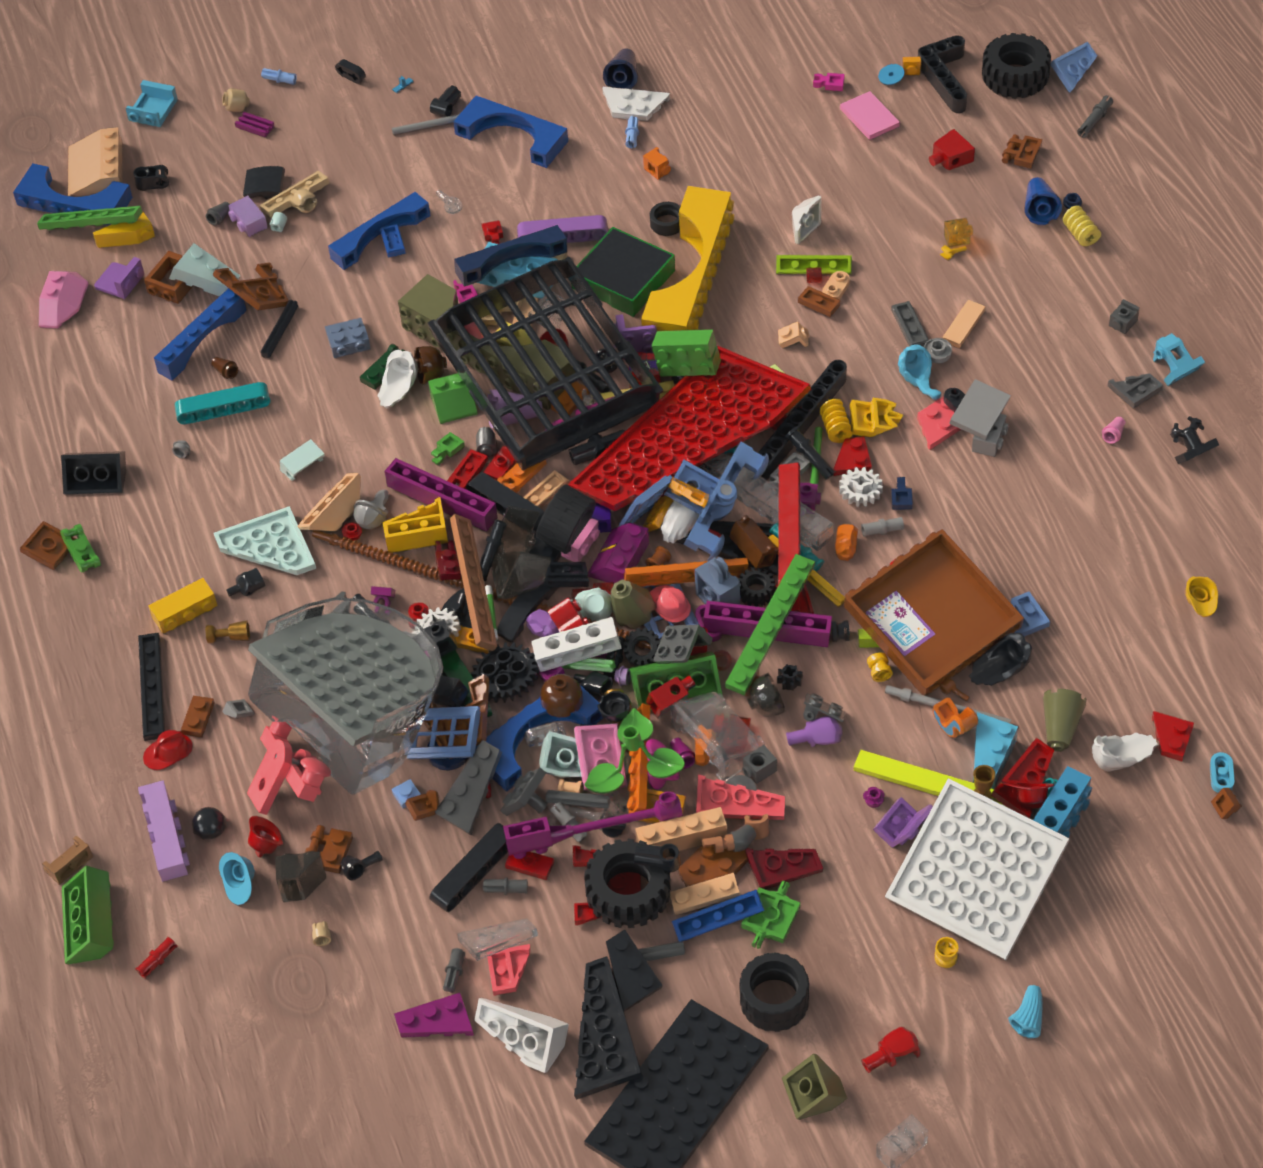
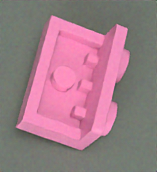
M591 518L572 544L571 551L567 554L561 552V556L573 562H580L583 556L588 553L592 543L599 536L598 520Z

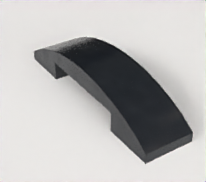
M543 576L531 582L517 596L504 614L497 627L498 636L513 643L524 630V623L527 617L536 610L544 599L548 601L559 587H548V581Z

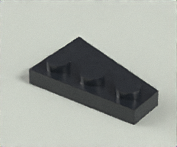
M626 930L621 931L606 941L618 992L625 1012L660 990L662 984Z

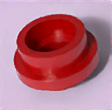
M355 522L347 523L342 528V535L347 540H358L362 534V528Z
M421 602L412 604L408 609L409 617L417 622V619H423L422 613L429 614L428 606Z

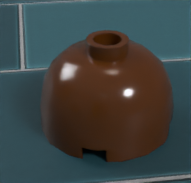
M432 346L415 348L414 358L418 359L417 377L420 384L426 385L430 380L441 378L444 368H447L446 357H442L441 352Z
M566 674L551 676L544 682L541 688V705L551 716L558 718L571 716V713L575 710L578 711L583 704V692L580 684L573 677Z

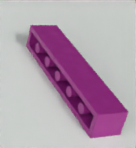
M395 458L384 471L387 487L427 505L434 503L435 499L440 497L444 513L451 516L456 514L470 519L472 525L487 532L495 519L497 520L498 518L495 502Z
M707 600L704 613V627L710 633L720 632L721 634L750 638L766 608ZM790 611L774 641L828 647L832 616Z

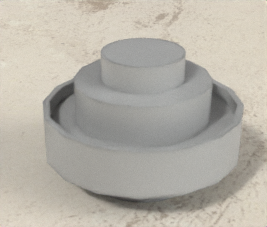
M933 338L924 345V348L931 354L932 363H944L952 356V346L945 339Z

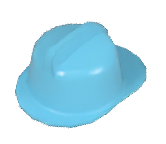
M226 853L219 862L220 875L228 899L234 904L241 905L247 902L251 896V881L255 875L254 865L248 858L237 853Z

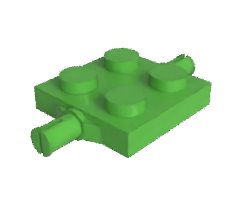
M782 881L777 892L758 888L757 892L764 911L744 918L741 923V928L756 934L752 942L754 948L757 945V949H760L765 938L784 943L801 907V902L786 896L790 887L788 882L785 884V881Z

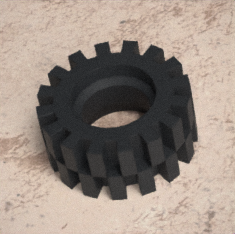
M754 567L751 568V572L748 569L745 570V574L741 573L740 578H738L741 584L740 596L744 604L747 602V605L751 606L754 603V606L758 607L759 603H761V606H764L765 601L767 603L770 602L775 593V579L771 573L768 574V570L765 569L762 572V568H758V571H755ZM760 584L764 588L761 590H751L749 586Z
M637 628L635 632L632 630L630 635L626 636V641L623 643V650L631 665L634 664L635 667L654 663V656L660 643L658 635L654 634L652 630L648 631L647 628H643V630ZM639 641H647L651 645L650 652L643 656L638 655L635 652V645Z

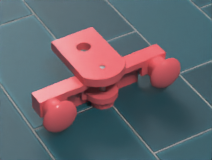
M279 709L271 710L268 713L273 722L270 727H265L260 738L267 752L247 792L258 812L265 815L268 814L285 778L298 798L314 802L316 796L322 792L320 786L324 777L331 776L330 768L324 762L318 760L316 756L311 755L309 751L300 749L296 753L292 752V747L287 737L292 728L298 727V722L293 715Z

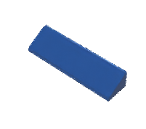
M753 890L673 920L672 924L679 942H683L763 912L764 908L757 890Z

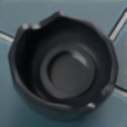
M611 691L606 695H602L597 707L604 719L609 722H620L630 713L631 701L623 692Z
M214 807L201 808L196 812L192 820L193 833L200 836L203 840L215 839L223 833L226 827L225 816Z

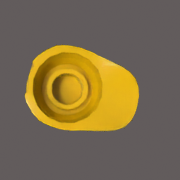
M1191 577L1187 581L1185 590L1188 603L1193 606L1198 615L1202 617L1211 616L1215 613L1218 604L1216 584L1208 577Z

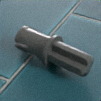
M505 877V879H485L483 891L487 893H504L505 895L507 893L527 894L528 880L508 879V877Z
M452 949L449 963L445 967L447 974L443 990L453 993L455 991L458 977L463 973L462 964L466 952H463L462 949Z

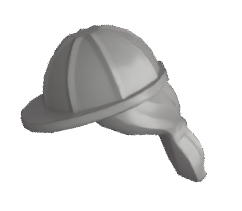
M388 490L378 491L371 502L365 500L356 501L354 505V518L360 527L375 529L386 521L388 510L384 507V504L388 501Z

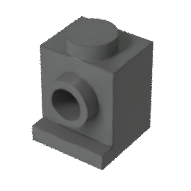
M1123 299L1117 309L1110 315L1109 326L1126 334L1138 321L1140 307Z

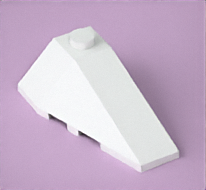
M479 998L475 1021L493 1037L497 1036L505 1043V1047L510 1052L514 1051L521 1057L520 1061L525 1065L544 1073L548 1072L565 1046L569 1024L550 1016L488 999Z

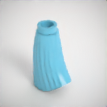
M1036 985L1028 986L1019 1009L1008 1018L1012 1028L1023 1037L1038 1038L1041 1034L1043 1011L1041 988Z

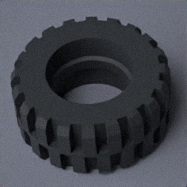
M1016 33L1004 34L1000 38H995L984 50L982 79L990 90L993 89L994 93L1001 94L1003 97L1010 96L1017 99V97L1026 98L1028 95H1035L1037 91H1041L1048 83L1051 53L1040 39L1036 40L1032 35L1026 36L1024 33H1021V35ZM1010 65H1022V67H1014Z
M619 839L615 840L612 845L610 843L603 845V850L600 851L598 849L593 854V859H589L584 873L585 892L589 907L593 909V913L598 918L602 916L603 922L607 924L612 922L618 928H622V925H626L628 928H635L634 925L640 924V926L647 925V920L654 921L658 918V912L663 913L666 903L670 899V872L664 871L661 867L635 864V849L638 842H634V839H627L624 842ZM640 840L639 844H647V842ZM624 872L638 873L649 882L643 890L631 895L618 894L607 886V883L614 876Z

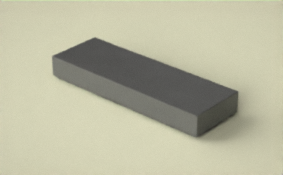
M910 301L891 305V311L908 345L918 344L924 347L929 339Z

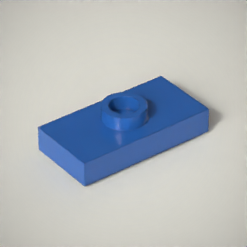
M398 224L380 228L388 258L406 254Z

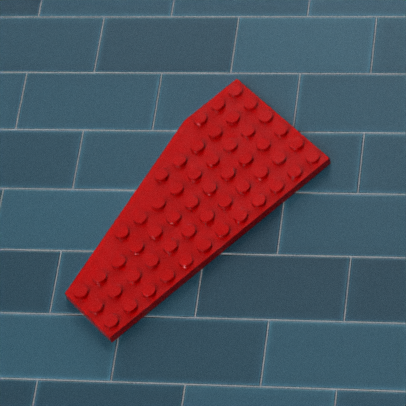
M717 346L721 361L716 375L685 376L568 485L594 499L596 503L617 511L633 502L639 495L664 476L668 477L671 475L674 477L683 460L698 467L735 447L740 442H744L775 425L811 390L810 384Z

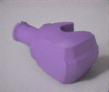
M824 716L806 722L805 729L786 732L789 746L808 741L811 747L816 746V744L828 745L841 742L842 727L837 719Z

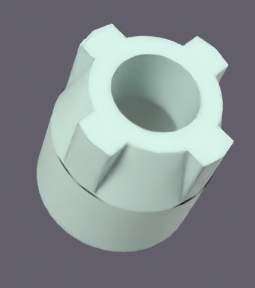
M275 212L269 224L271 225V230L282 232L287 222V216L281 212Z

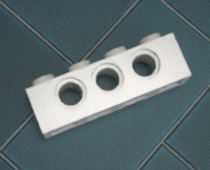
M612 617L532 640L534 655L540 672L622 649Z

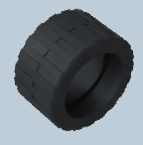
M567 484L563 485L546 508L538 525L536 537L564 554L569 553L572 544L592 518L596 501Z
M765 953L749 961L745 969H743L739 982L740 1006L746 1019L754 1024L755 1027L765 1031L780 1032L781 1030H788L792 1026H796L804 1018L809 1007V977L804 966L798 960L787 954ZM780 980L791 985L795 989L796 994L787 1002L768 1004L759 1000L753 994V991L759 984L765 981Z

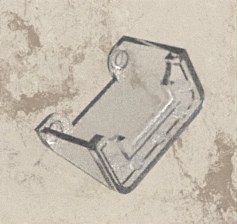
M710 692L680 700L670 707L672 727L677 732H688L709 755L710 763L718 767L719 772L716 773V776L722 781H726L742 771L743 758L762 745H765L763 739L751 731L729 707L725 698L720 693Z

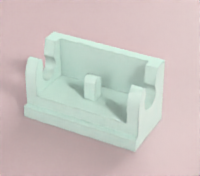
M310 439L280 460V471L293 481L295 476L317 460L321 462L325 454Z

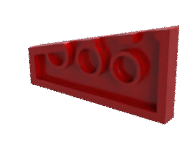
M1036 738L1002 780L1042 784L1054 749ZM1000 782L991 796L1009 809L1030 818L1033 808H1026L1020 805L1016 800L1013 787Z

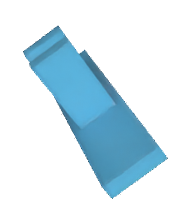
M401 76L399 78L400 84L392 90L398 93L411 84L413 80L411 78L405 80Z

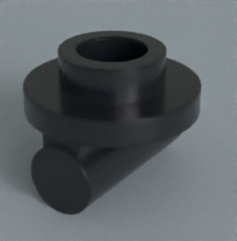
M626 823L602 828V832L607 837L616 838L625 830Z

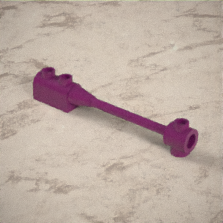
M667 791L660 794L654 808L574 826H549L547 817L506 825L503 826L509 856L514 855L515 858L521 859L527 855V852L533 850L538 854H544L548 851V847H552L554 844L568 839L575 834L656 817L662 822L682 817L683 814L679 797L674 792Z

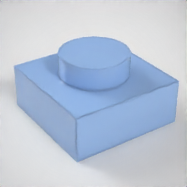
M411 779L391 789L392 794L402 809L407 807L405 803L408 798L421 795Z

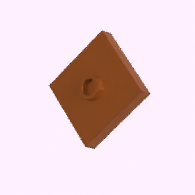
M42 521L20 547L21 553L52 570H55L69 553V550L62 539L61 530L45 521Z

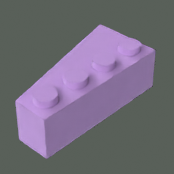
M164 780L138 787L148 824V832L153 843L152 848L157 869L162 882L188 875L186 866L190 865L187 852L183 853L182 848L186 847L183 834L179 835L178 830L182 828L179 817L174 816V813L178 812L174 799L170 800Z

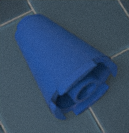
M1036 177L1029 181L1024 207L1025 215L1029 221L1037 225L1049 224V221L1056 220L1062 211L1060 198L1044 179Z

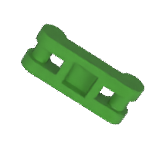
M81 524L75 525L72 529L68 530L66 528L60 531L62 539L81 573L87 571L90 567L97 568L101 566L100 559L92 549ZM77 536L78 539L72 540L71 537Z

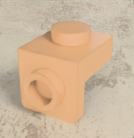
M799 322L778 330L779 345L782 348L799 341L804 347L808 346L809 332Z

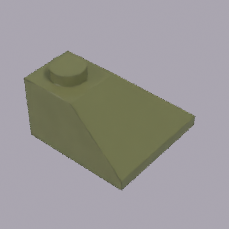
M812 1054L782 1077L795 1117L798 1120L832 1111L848 1099L840 1077L817 1054Z

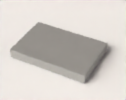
M975 379L950 419L949 424L986 440L1010 400L1011 395Z

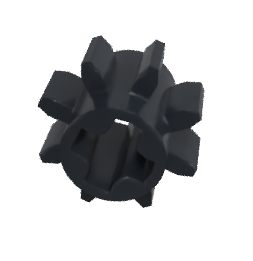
M786 664L783 669H778L777 684L782 683L783 690L794 691L797 686H801L803 672L797 670V665Z

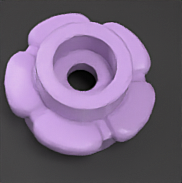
M625 666L615 671L614 679L620 687L629 685L631 681L629 668H625Z

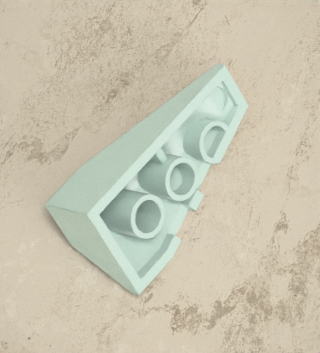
M549 731L543 740L539 759L540 768L547 772L546 774L557 777H582L576 739ZM625 752L624 757L626 775L628 774L631 760L628 752Z

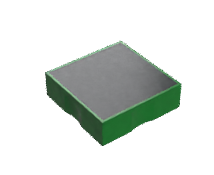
M612 227L582 259L577 268L601 301L634 317L647 303L651 291H656L675 272V255Z

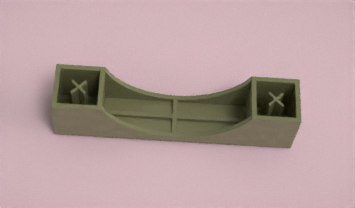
M427 274L398 300L402 327L406 331L414 333L420 339L428 341L434 347L442 349L432 335L427 322L433 319L436 320L449 308L458 304L456 289ZM457 330L446 335L456 351L467 346ZM469 334L474 342L479 340L471 334ZM545 339L542 340V343L566 377L576 373L558 346ZM534 343L522 346L548 385L559 381ZM488 345L479 348L501 383L507 389L522 394L492 348ZM500 346L531 394L541 390V387L514 347ZM468 353L461 357L465 364L486 375L473 354ZM561 388L555 391L554 394L558 398L565 389ZM548 397L538 399V401L542 402L543 408L546 410L551 408L552 403Z

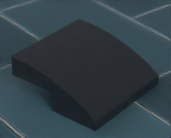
M263 166L248 169L246 171L243 196H249L251 199L262 195L267 200L280 194L283 187L285 168L281 166Z

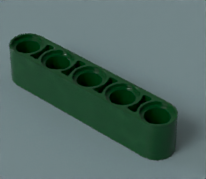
M456 650L436 659V666L442 676L460 679L469 690L461 707L472 703L473 700L468 682L474 679ZM489 703L487 718L493 715Z

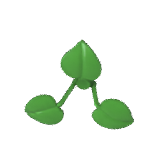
M634 708L624 718L618 729V738L623 743L621 744L622 750L618 768L616 769L610 763L599 764L591 770L584 785L587 789L596 793H610L619 789L624 783V776L619 772L623 768L626 749L637 751L639 748H642L647 758L650 759L647 763V770L650 775L656 778H667L680 772L685 767V763L677 752L669 748H659L654 752L653 756L648 752L643 741L648 740L653 734V724Z

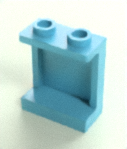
M143 80L140 84L142 93L133 107L127 106L125 108L128 120L161 127L178 100L175 86Z

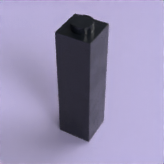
M434 675L435 682L428 703L433 702L434 704L448 707H461L469 693V690L461 680Z

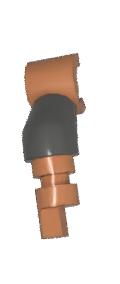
M768 814L763 815L762 819L752 821L750 816L746 815L744 817V826L736 831H732L729 835H725L724 838L717 836L702 839L703 847L713 846L715 853L724 852V849H727V851L733 850L734 852L743 851L750 846L754 839L759 840L768 836Z

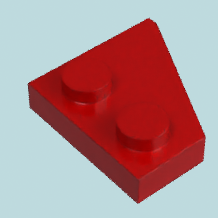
M864 436L844 439L833 468L836 471L833 476L847 475V470L854 472L855 467L859 471H862V468L865 467L867 472L872 469Z

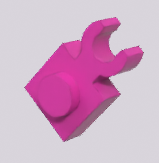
M827 73V76L814 74L813 87L821 88L825 86V90L843 91L845 74Z
M456 280L453 281L459 303L478 295L473 285L464 287L463 284H458Z

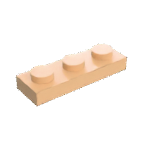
M734 873L670 892L675 915L740 896Z

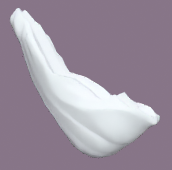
M395 350L389 355L382 386L378 393L379 400H381L380 406H384L386 409L394 406L396 402L404 398L413 386L418 372V363L411 352Z
M674 500L668 508L661 526L663 540L674 544L677 540L687 537L699 514Z
M1138 733L1122 737L1117 735L1101 737L1098 735L1092 746V754L1099 768L1110 772L1130 767L1150 757L1158 743L1156 739H1153L1152 735L1146 736Z

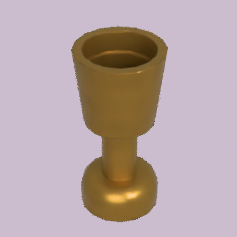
M248 620L229 624V627L225 629H216L214 625H206L205 627L208 644L216 642L218 637L228 636L230 640H250Z
M980 765L973 771L976 788L974 791L991 800L992 793L990 789L996 774L992 767Z

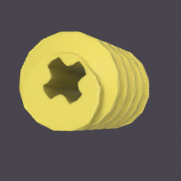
M1073 206L1064 214V225L1067 226L1080 245L1090 246L1100 239V230L1090 220L1089 216L1086 215L1081 206Z

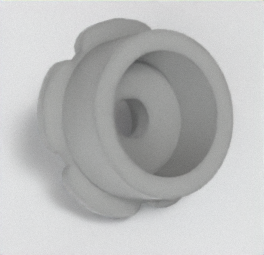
M178 440L173 443L172 452L175 456L185 458L187 455H190L191 448L186 441Z

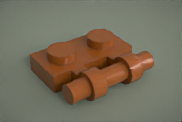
M1014 134L1007 143V149L1003 151L1002 162L1007 164L1009 160L1014 159V165L1031 169L1042 146L1043 139L1025 135L1024 139L1021 140L1018 135Z
M317 825L316 830L312 832L310 837V846L305 850L303 864L312 866L313 860L319 861V870L340 874L342 869L341 861L348 853L353 834L349 831L331 828L329 835H324L325 827ZM319 844L325 845L323 852L317 851Z

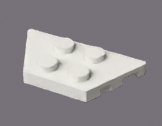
M603 87V95L606 97V102L613 118L629 119L630 116L637 117L638 120L648 121L655 112L661 109V104L664 101L668 102L670 100V93Z

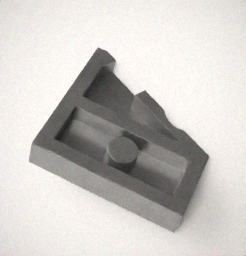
M1150 373L1137 377H1126L1125 381L1119 382L1111 379L1107 385L1132 408L1137 407L1163 390V384Z

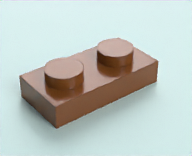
M807 286L798 297V303L828 317H831L840 307L839 299L810 286Z
M193 695L181 727L183 735L203 737L215 704L213 698Z

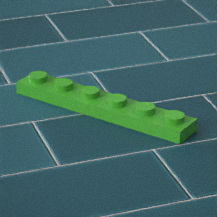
M141 206L44 214L37 222L39 230H53L55 228L68 229L76 226L82 228L88 225L101 226L103 224L116 225L123 222L134 223L143 211Z

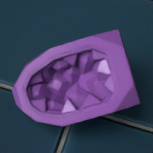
M538 609L526 619V626L532 634L546 637L559 633L550 615L544 610Z

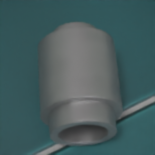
M482 427L476 434L477 452L488 457L496 452V437L491 428Z

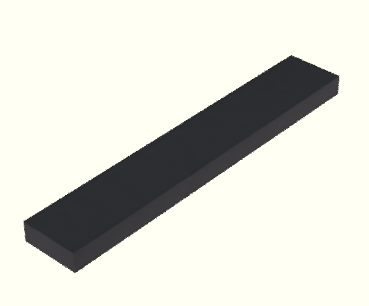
M159 633L138 636L144 741L155 740L165 731Z

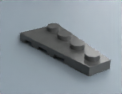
M482 740L475 750V754L470 758L435 813L472 835L475 819L480 814L481 803L487 795L488 784L494 776L502 752Z

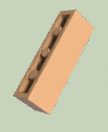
M721 807L635 828L636 842L639 843L641 840L647 842V845L654 846L674 844L681 851L701 846L702 839L717 836L724 838L727 835V824Z

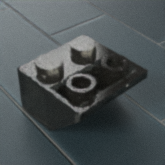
M320 851L284 854L275 857L276 881L283 902L305 900L326 879Z

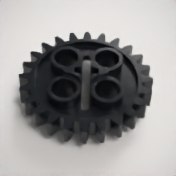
M505 642L502 648L497 644L496 649L493 651L489 650L488 654L482 652L483 659L476 658L478 665L472 666L474 671L471 672V676L473 679L483 674L489 677L488 701L494 698L495 703L500 698L506 703L509 697L514 701L515 695L521 698V692L528 693V686L534 687L533 680H538L537 673H539V668L534 653H531L529 648L524 649L523 644L516 647L515 642L510 647Z

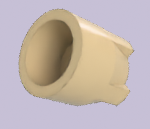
M327 922L314 923L312 925L313 944L316 946L328 945L331 942V935Z

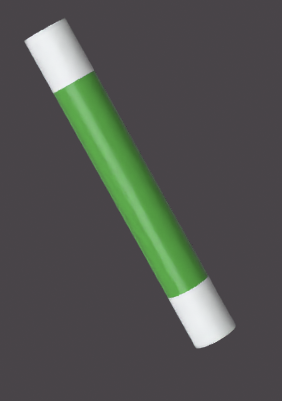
M487 585L485 590L497 641L498 634L492 586Z

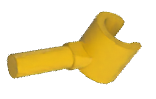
M944 245L941 248L944 252L940 255L950 260L954 254L966 251L967 248L963 246L951 249Z

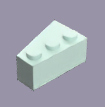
M193 243L173 267L169 279L174 281L177 279L186 282L188 286L192 287L194 285L203 288L205 292L220 296L228 287L217 280L213 273L215 269L229 267ZM229 268L231 272L239 280L240 275L233 271L231 268Z

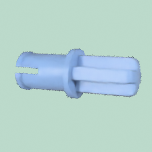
M262 69L261 77L264 79L292 85L296 83L297 74L283 72L281 69L278 71Z
M630 116L625 130L627 135L625 145L631 149L637 146V136L639 135V120L633 116Z

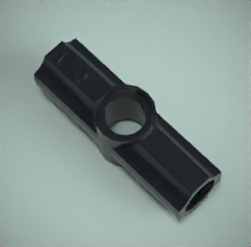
M622 429L606 436L596 434L591 436L587 443L568 449L573 465L596 459L625 430Z

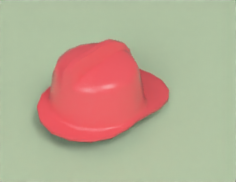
M662 585L650 591L656 604L655 611L664 620L678 623L684 621L689 616L691 605L681 590L673 586Z

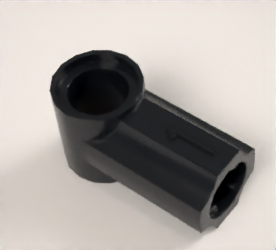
M453 85L448 87L439 99L434 98L432 100L430 112L441 117L450 116L453 106L461 97V91Z
M638 843L636 846L635 864L661 867L666 872H675L681 866L679 850L674 844L654 846ZM667 857H674L673 859H670V860H667V859H666Z

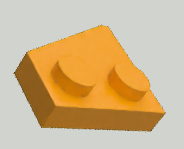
M672 477L668 486L671 488L672 493L678 496L683 495L692 503L705 508L709 494Z

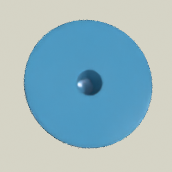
M890 64L880 70L878 78L885 85H893L902 80L905 72L902 66Z

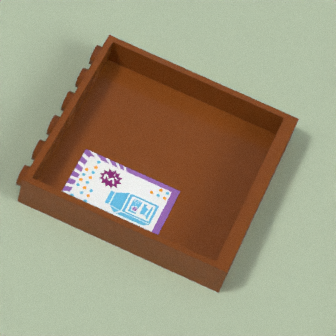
M943 529L937 533L932 532L924 542L915 544L910 549V552L898 556L893 564L881 568L876 576L864 580L856 590L851 589L847 592L844 599L845 609L916 689L925 696H928L939 688L941 683L951 679L979 659L982 654L998 643L1001 638L1019 630L1024 621V617Z

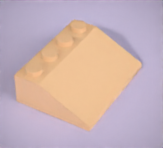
M118 127L100 129L69 146L68 196H89L104 190L112 181L123 183L122 140Z

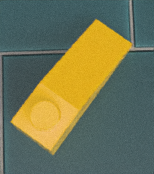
M144 212L134 223L111 224L93 232L98 248L140 244L155 237L152 223Z

